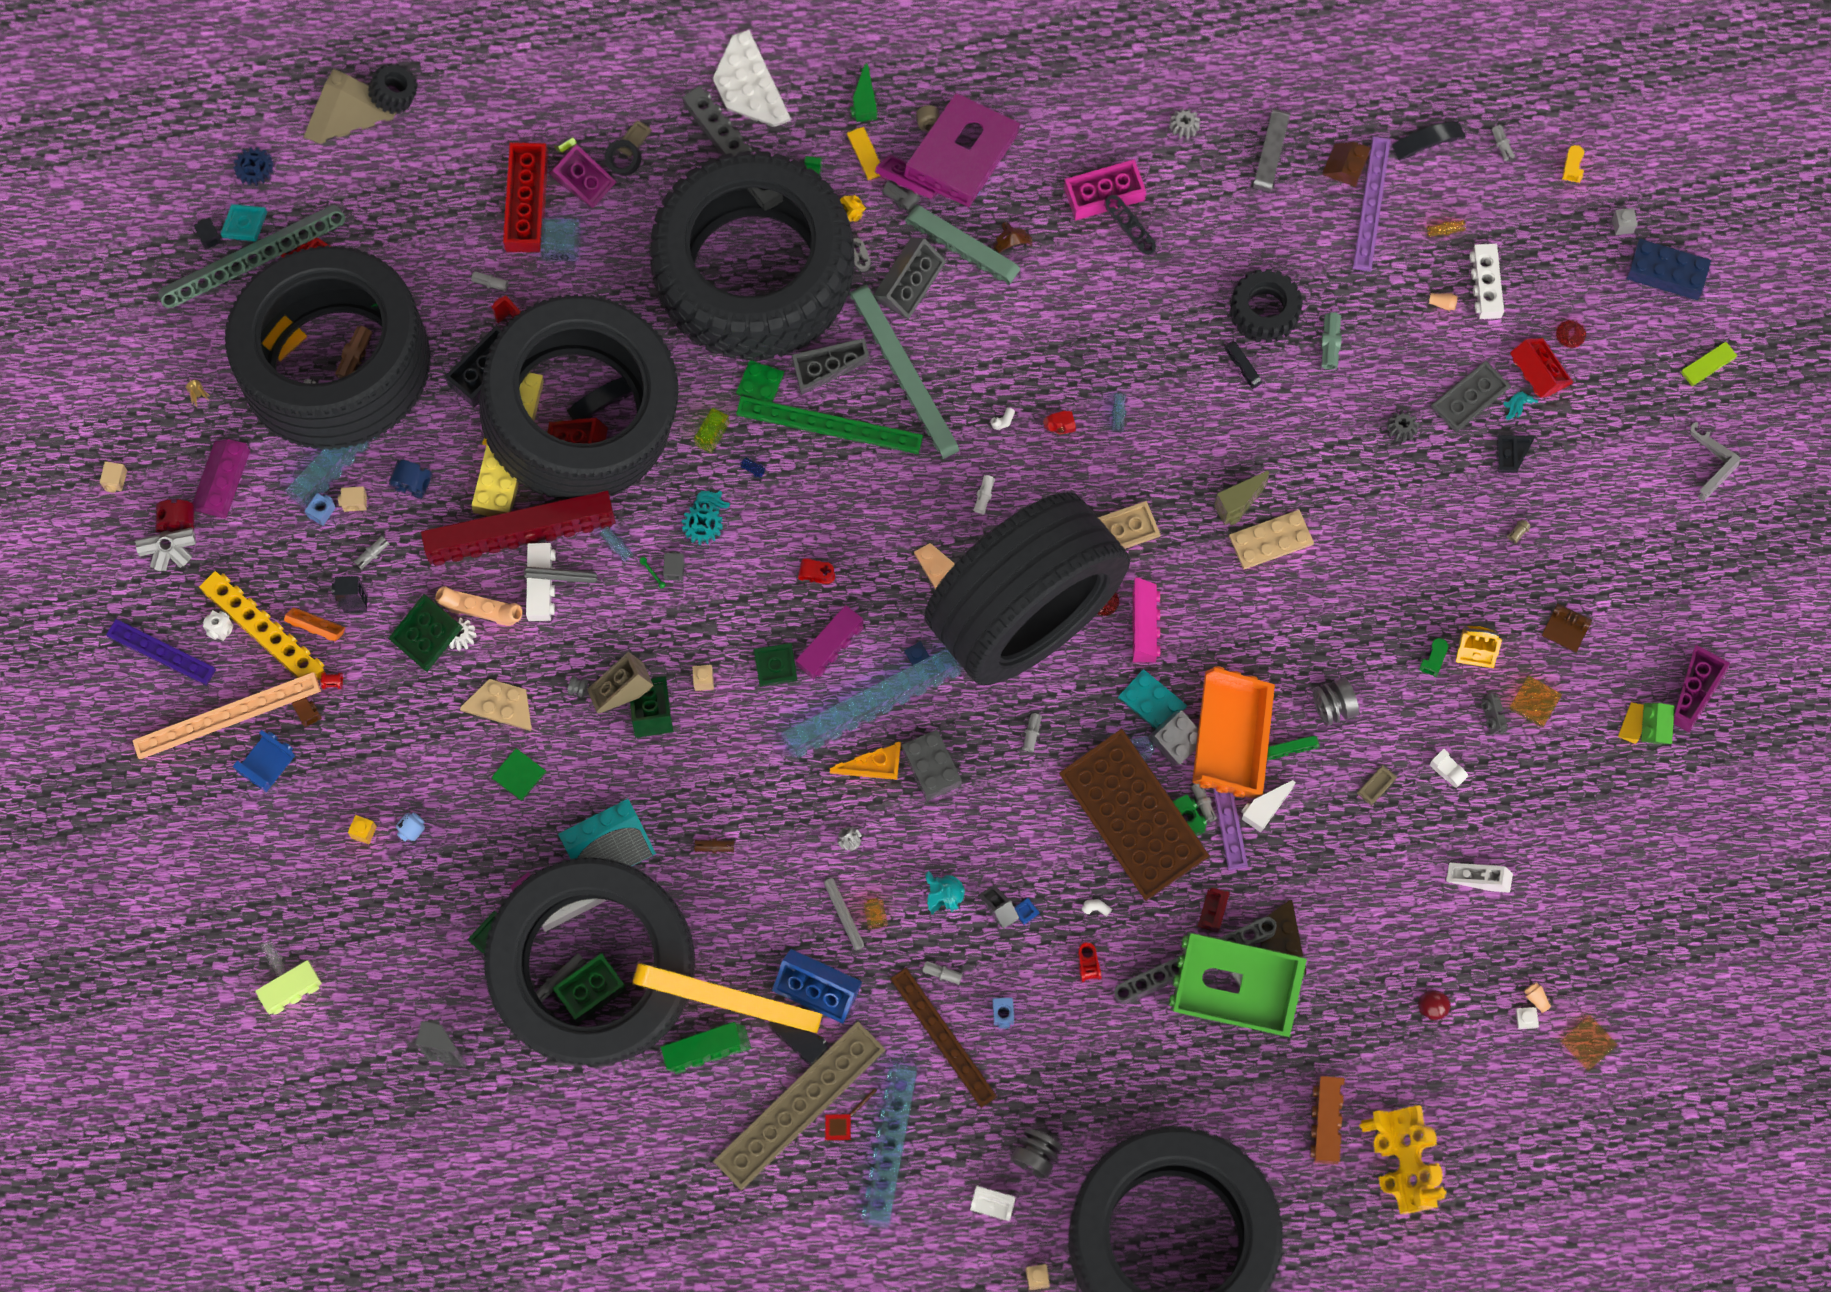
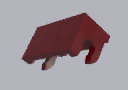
M1211 888L1207 891L1197 927L1219 933L1230 892Z

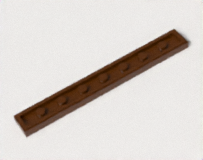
M904 968L891 977L890 980L979 1107L983 1108L996 1099L997 1095L908 969Z

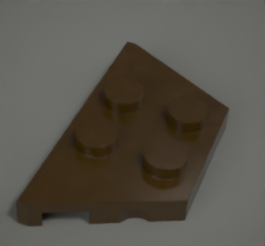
M1289 900L1266 916L1271 917L1276 922V933L1272 938L1261 942L1260 946L1261 948L1303 957L1293 901ZM1264 924L1262 929L1265 932H1269L1273 927L1270 924Z

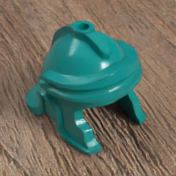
M927 871L925 874L926 881L930 885L927 904L931 914L938 911L942 905H945L946 909H950L951 912L959 909L958 903L963 901L965 887L960 880L950 875H945L944 877L936 876L935 878L930 871Z

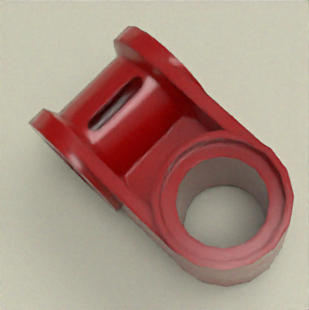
M805 558L801 560L798 579L801 581L804 579L810 580V582L830 584L835 580L834 567L828 562Z
M1083 943L1078 950L1081 982L1096 978L1102 980L1095 946L1091 943ZM1090 949L1092 956L1084 957L1082 950Z

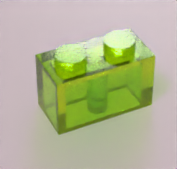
M712 407L694 437L695 446L712 454L730 424L729 415Z

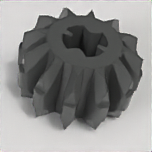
M1403 410L1399 414L1395 412L1392 418L1388 419L1389 425H1387V430L1391 431L1390 437L1396 435L1395 441L1402 438L1404 443L1407 439L1411 441L1414 437L1413 435H1417L1419 422H1415L1416 416L1410 417V411L1407 414H1404Z

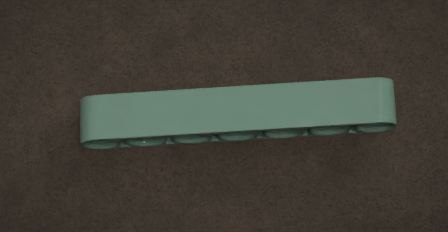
M915 205L905 218L907 225L911 224L917 231L922 234L926 233L932 240L944 244L945 248L954 253H959L960 257L969 262H974L975 266L983 271L987 270L992 273L993 277L1007 282V285H1010L1020 272V267L1013 261L919 205Z

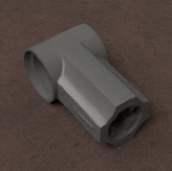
M892 180L888 181L882 190V194L896 202L899 208L905 209L906 213H910L921 199L912 190H906Z

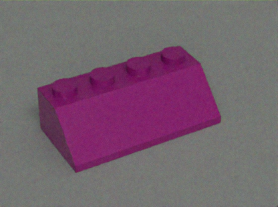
M230 439L214 442L192 502L194 511L224 519L227 518L250 453L246 443Z

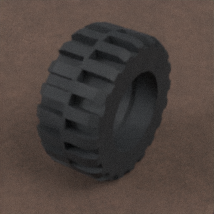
M1261 269L1255 270L1254 274L1249 272L1245 275V279L1241 278L1238 281L1237 286L1233 290L1230 303V316H1233L1232 323L1234 326L1238 325V332L1240 334L1245 332V337L1249 340L1251 337L1256 338L1255 342L1260 343L1261 339L1266 340V343H1271L1272 339L1275 338L1277 342L1282 340L1283 335L1285 337L1290 335L1291 330H1294L1297 326L1303 303L1301 291L1297 290L1298 285L1296 282H1291V277L1288 275L1283 276L1282 272L1278 270L1271 272L1272 269H1266V271L1262 272ZM1259 294H1269L1276 297L1282 303L1283 311L1274 317H1262L1250 308L1249 300Z

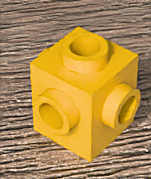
M856 195L843 196L840 199L849 222L858 221L866 209L861 199Z

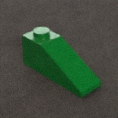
M864 64L853 97V106H850L851 116L855 117L856 123L878 119L868 64Z

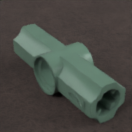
M1335 312L1325 314L1324 332L1321 339L1323 340L1321 346V367L1331 370L1338 368L1342 334H1340L1341 315Z

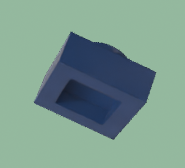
M921 641L904 650L913 668L930 659Z

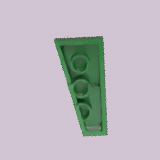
M732 1022L661 1047L666 1069L674 1072V1074L682 1073L691 1066L699 1067L704 1065L705 1062L716 1061L723 1057L752 1049L746 1027L737 1022Z

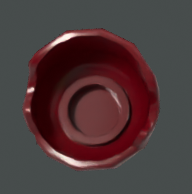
M1430 990L1420 996L1418 1007L1420 1013L1430 1020H1440L1449 1014L1451 1003L1443 992Z

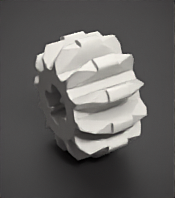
M459 618L458 623L463 626L461 629L463 633L460 634V637L456 636L449 646L451 649L456 647L458 651L461 650V646H464L468 650L467 643L474 645L473 638L477 636L474 632L475 627L470 625L469 620L463 622V619Z

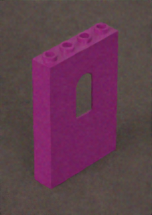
M955 93L906 164L904 177L970 207L1017 137L1020 123ZM975 122L982 126L983 132L971 150L954 143L968 123Z

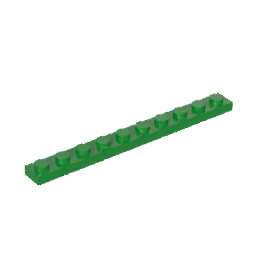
M743 396L740 398L736 413L740 417L918 455L923 440L922 434Z

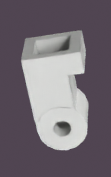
M1445 749L1430 763V766L1455 788L1468 777L1466 771L1449 756Z

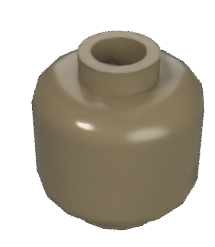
M932 105L922 106L916 112L918 127L925 132H929L940 117L938 109Z

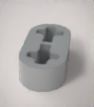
M853 238L854 244L859 246V253L854 248V266L856 270L865 272L871 266L870 257L863 241ZM859 257H862V260L865 262V266L859 264Z

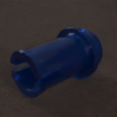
M748 457L744 458L740 466L742 469L754 474L755 478H761L766 470L764 465H759Z

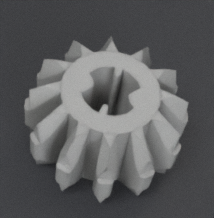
M1181 108L1180 112L1175 111L1174 115L1170 117L1171 124L1169 128L1173 130V136L1179 133V139L1185 135V138L1188 140L1190 135L1194 137L1196 131L1200 129V118H1197L1196 112L1191 113L1190 108L1187 111Z

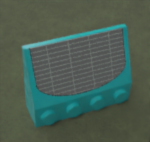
M629 799L558 834L570 859L595 857L615 860L634 866L656 854Z

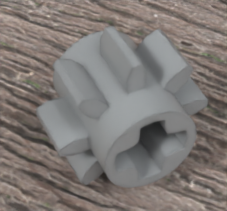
M845 827L839 832L838 838L840 840L837 843L842 849L853 851L860 846V837L862 835L858 829Z

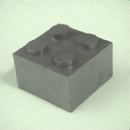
M1179 710L1167 718L1148 738L1173 766L1180 765L1196 750L1198 728L1182 710Z

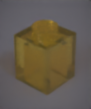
M872 898L867 900V903H863L868 930L888 926L883 899Z

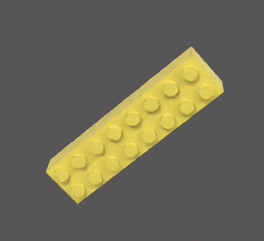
M529 372L520 384L519 390L523 405L534 421L544 382L543 375ZM488 445L485 449L472 501V511L475 514L493 516L512 511L519 482L504 470V466H500Z

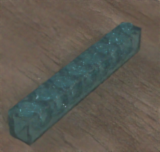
M894 1063L893 1069L889 1068L887 1080H890V1086L885 1088L883 1099L887 1100L886 1108L882 1107L880 1119L883 1120L882 1128L878 1127L876 1139L880 1141L879 1146L874 1147L873 1159H876L875 1167L870 1168L869 1174L872 1184L871 1187H867L865 1199H869L868 1206L863 1207L861 1219H865V1225L889 1229L917 1077V1067ZM897 1082H903L906 1085L902 1091L896 1090L894 1086ZM898 1101L902 1104V1108L900 1110H893L891 1104ZM896 1121L899 1126L896 1130H890L887 1127L888 1123ZM892 1141L895 1143V1147L892 1150H887L884 1148V1143ZM889 1161L892 1165L890 1169L883 1170L880 1167L881 1162ZM881 1180L886 1181L888 1184L884 1190H879L876 1187V1184ZM875 1201H882L884 1207L881 1210H875L873 1208Z

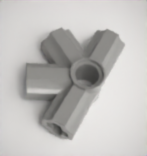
M191 527L172 532L163 531L158 535L136 539L135 543L139 556L153 554L150 567L158 571H166L170 558L180 568L189 562L192 554L184 547L195 545L196 536ZM168 539L171 543L165 545L161 540Z

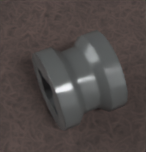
M572 676L568 686V694H577L579 697L584 698L588 679L584 678L581 680L577 676Z

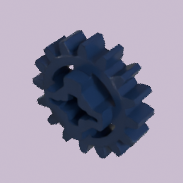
M250 147L248 152L243 149V155L237 154L239 160H234L235 166L233 169L236 172L237 178H240L242 183L247 181L248 186H250L254 182L258 186L259 181L264 184V178H271L269 173L274 172L272 168L274 163L271 155H267L265 149L261 151L257 147L256 150H253Z

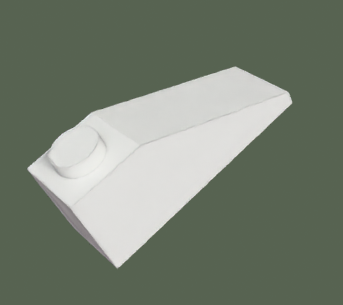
M1292 780L1254 799L1251 804L1247 803L1242 810V820L1259 832H1262L1294 788L1296 782Z
M1449 863L1446 882L1488 891L1510 893L1513 873L1505 866Z

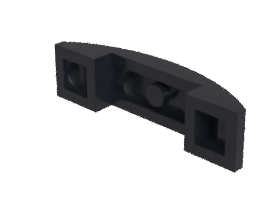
M1459 121L1446 122L1408 135L1392 144V148L1400 161L1416 155V152L1447 141L1451 143L1466 136Z
M621 377L590 392L572 405L567 412L572 420L589 419L592 417V414L615 401L631 396L632 391L624 378Z

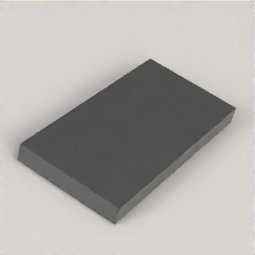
M1485 360L1435 401L1431 408L1457 433L1507 392L1511 385Z

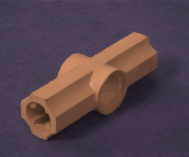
M357 326L350 342L346 343L343 348L342 360L335 372L336 377L340 379L356 371L358 364L362 363L360 361L366 355V347L373 334L371 330L364 326Z

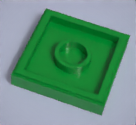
M515 748L491 778L522 802L545 775L546 770Z

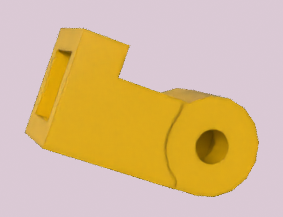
M1573 145L1568 150L1563 170V180L1581 182L1584 170L1579 169V165L1584 156V149L1579 145Z

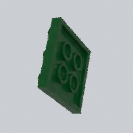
M423 594L388 639L423 670L428 672L463 626L432 599Z

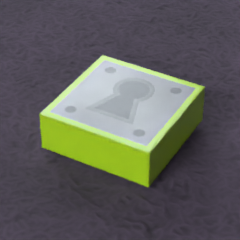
M568 136L555 144L554 147L557 151L564 152L575 145L576 141L573 137Z

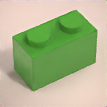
M1644 703L1641 742L1672 744L1675 705Z

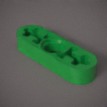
M1310 736L1268 747L1267 761L1289 756L1288 754L1293 752L1297 754L1320 747L1317 736Z

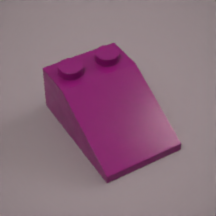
M577 144L572 146L549 172L559 184L591 208H594L616 183Z

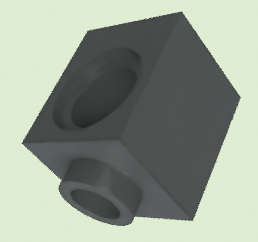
M678 551L664 553V580H684V554Z

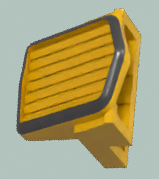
M1464 626L1459 641L1456 662L1494 668L1502 638H1499L1497 632L1488 628Z

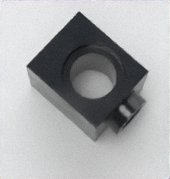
M211 218L202 219L193 225L205 250L222 243Z

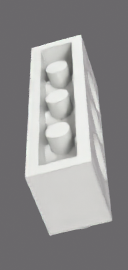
M1476 244L1473 251L1470 252V263L1474 265V268L1471 270V277L1475 279L1476 284L1473 286V295L1477 296L1475 313H1479V319L1502 318L1504 306L1497 244ZM1481 263L1487 264L1488 267L1482 266ZM1482 280H1487L1490 283L1486 284ZM1484 297L1491 298V301L1486 300Z

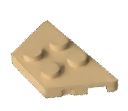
M489 679L460 708L461 711L528 731L532 730L527 691L523 688Z

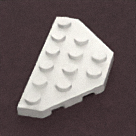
M746 30L733 35L713 77V82L726 110L741 114L755 121L758 120L772 127L791 121L750 31Z

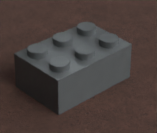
M934 730L902 745V752L926 802L962 786V779L938 730Z

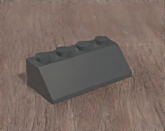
M910 238L873 296L886 308L910 319L946 263V260L925 238Z
M428 1019L427 1022L421 1021L415 1045L427 1060L466 1068V1061L449 1034L440 1025V1022Z

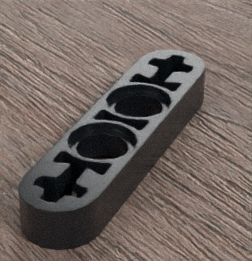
M1117 195L1108 196L1104 201L1106 210L1137 249L1145 255L1154 253L1156 250L1155 241L1121 198ZM1110 199L1117 200L1116 206L1118 207V209L1121 208V206L1123 207V210L1118 211L1116 215L1114 212L1117 211V209L1114 206H1109V204L1111 203L1109 201ZM1123 212L1129 215L1127 223L1120 221V215ZM1133 227H1138L1141 230V234L1137 238L1131 234ZM1144 235L1146 236V238L1143 239L1145 243H1151L1150 251L1143 249L1145 245L1142 241L1139 242V244L1137 242V240L1142 239Z

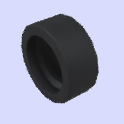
M620 139L612 142L607 147L605 162L614 173L622 176L631 175L640 166L641 153L633 143ZM620 147H627L633 153V160L626 168H619L613 162V155Z

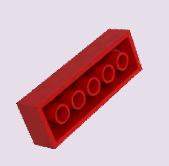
M509 143L503 237L506 252L543 253L549 154L546 143Z

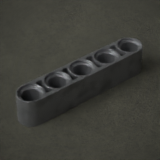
M1278 109L1272 110L1253 186L1255 189L1268 192L1272 190L1291 112Z

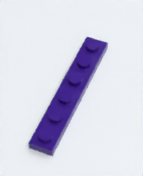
M115 619L106 634L108 638L205 686L208 685L216 671L215 667Z

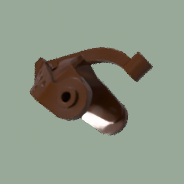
M1004 222L1002 224L1004 232L993 243V250L1001 254L1005 249L1018 244L1027 243L1029 247H1032L1033 241L1030 234L1026 233L1025 230L1011 227L1008 222Z

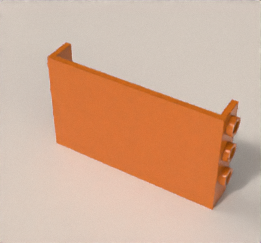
M1215 666L1205 671L1192 783L1199 784L1201 788H1214L1220 793H1233V796L1239 798H1257L1263 795L1275 684L1258 680L1255 676H1243L1237 671L1229 672L1220 666Z

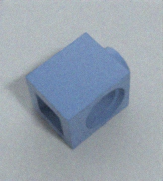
M317 493L305 510L307 517L324 526L336 508L333 503L334 500L326 494L322 496ZM320 506H326L322 511L317 510Z
M993 998L994 1026H998L999 1029L1010 1028V1025H1014L1013 998ZM1000 1010H1006L1008 1011L1009 1016L1006 1018L999 1017L998 1012Z

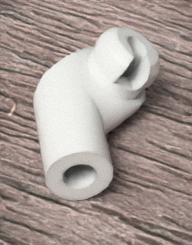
M1006 408L1002 418H992L990 423L993 429L1000 430L1008 427L1011 424L1015 410Z
M1093 899L1084 902L1082 911L1090 914L1092 910H1098L1107 917L1112 908L1099 899Z

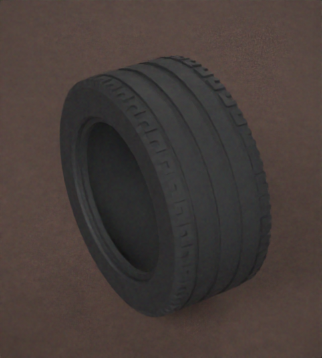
M329 245L325 247L317 246V248L309 247L307 250L301 249L299 252L294 251L293 254H286L285 257L278 258V261L271 262V265L268 267L265 266L264 270L258 271L257 275L253 276L251 281L246 283V287L241 289V294H238L237 300L233 302V308L230 309V315L227 318L228 322H226L225 348L231 370L247 403L260 422L285 441L288 440L292 444L296 443L298 446L303 445L306 448H320V450L325 448L333 450V448L341 449V447L349 448L351 445L354 447L359 443L364 444L365 441H371L374 437L378 438L380 434H385L389 428L392 429L395 424H399L400 420L406 417L407 412L410 413L412 406L416 405V400L420 399V394L424 391L423 387L426 386V380H428L431 358L427 333L409 288L399 274L386 262L372 254L369 255L368 252L334 245L333 247H329ZM333 313H352L367 317L382 327L379 343L371 357L360 368L343 378L326 383H303L289 379L276 371L278 357L285 342L298 328L315 318ZM285 315L293 323L280 334L271 350H268L262 342Z
M574 294V296H557V298L552 297L547 301L537 302L533 307L529 306L526 310H522L519 316H514L507 326L503 327L497 339H495L485 362L479 411L482 431L485 439H487L486 442L491 453H494V458L499 462L500 466H504V470L512 478L515 477L517 482L522 483L526 488L530 487L532 491H536L540 495L545 494L546 497H553L557 500L558 498L566 500L607 490L609 495L614 496L616 493H621L624 489H628L636 484L637 480L640 481L649 472V469L654 466L664 450L676 414L678 376L675 373L676 366L674 365L673 358H671V352L668 350L666 343H663V338L658 335L657 330H653V326L648 324L646 319L640 318L641 315L634 313L632 309L628 310L625 305H619L616 301L615 303L611 302L610 299L605 300L603 297L595 298L593 295L590 297L584 294L582 296ZM562 355L589 356L608 364L624 378L634 396L636 416L623 431L607 440L587 444L564 441L545 432L532 420L523 405L519 390L520 384L532 369L548 359Z
M1073 492L1054 494L1036 501L1013 514L973 545L954 564L936 587L925 609V621L961 667L978 685L996 684L1033 667L1064 645L1089 623L1121 585L1130 566V556L1102 521L1097 518L1091 508L1077 494Z
M595 857L574 858L554 863L530 875L504 900L493 919L491 930L488 932L486 940L487 945L484 954L485 979L496 1012L511 1033L527 1047L547 1058L562 1063L585 1066L608 1065L622 1062L641 1054L663 1038L677 1022L688 1002V998L647 988L637 1005L616 1021L597 1027H577L557 1018L543 1005L535 992L530 976L531 948L537 933L547 919L571 903L586 899H604L629 908L640 919L651 940L654 968L694 978L695 950L687 921L673 898L648 875L630 865L615 860Z
M1173 1126L1160 1127L1157 1130L1151 1129L1143 1131L1141 1134L1137 1133L1125 1139V1141H1121L1111 1148L1110 1151L1106 1152L1089 1171L1079 1189L1071 1214L1068 1233L1069 1256L1072 1270L1081 1292H1145L1125 1275L1114 1256L1110 1241L1111 1215L1118 1202L1131 1189L1145 1181L1169 1176L1190 1179L1210 1189L1228 1208L1235 1223L1238 1237L1236 1263L1227 1281L1213 1292H1268L1275 1279L1281 1260L1283 1224L1277 1198L1275 1199V1193L1270 1183L1267 1182L1266 1176L1259 1166L1256 1167L1254 1165L1255 1162L1246 1153L1243 1154L1239 1147L1231 1142L1229 1144L1226 1142V1139L1218 1135H1210L1209 1132L1200 1129L1191 1130L1192 1128L1190 1127L1174 1128Z

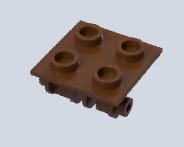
M1557 603L1541 636L1577 653L1592 620Z

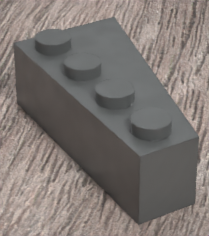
M865 338L793 354L792 361L800 394L803 395L868 363L869 353Z

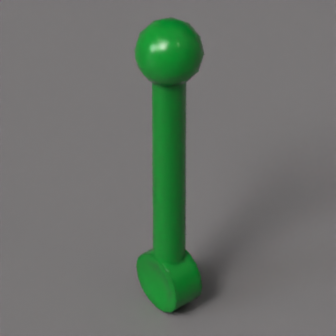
M645 557L640 558V564L644 565L655 578L659 588H665V582L661 581L651 569Z

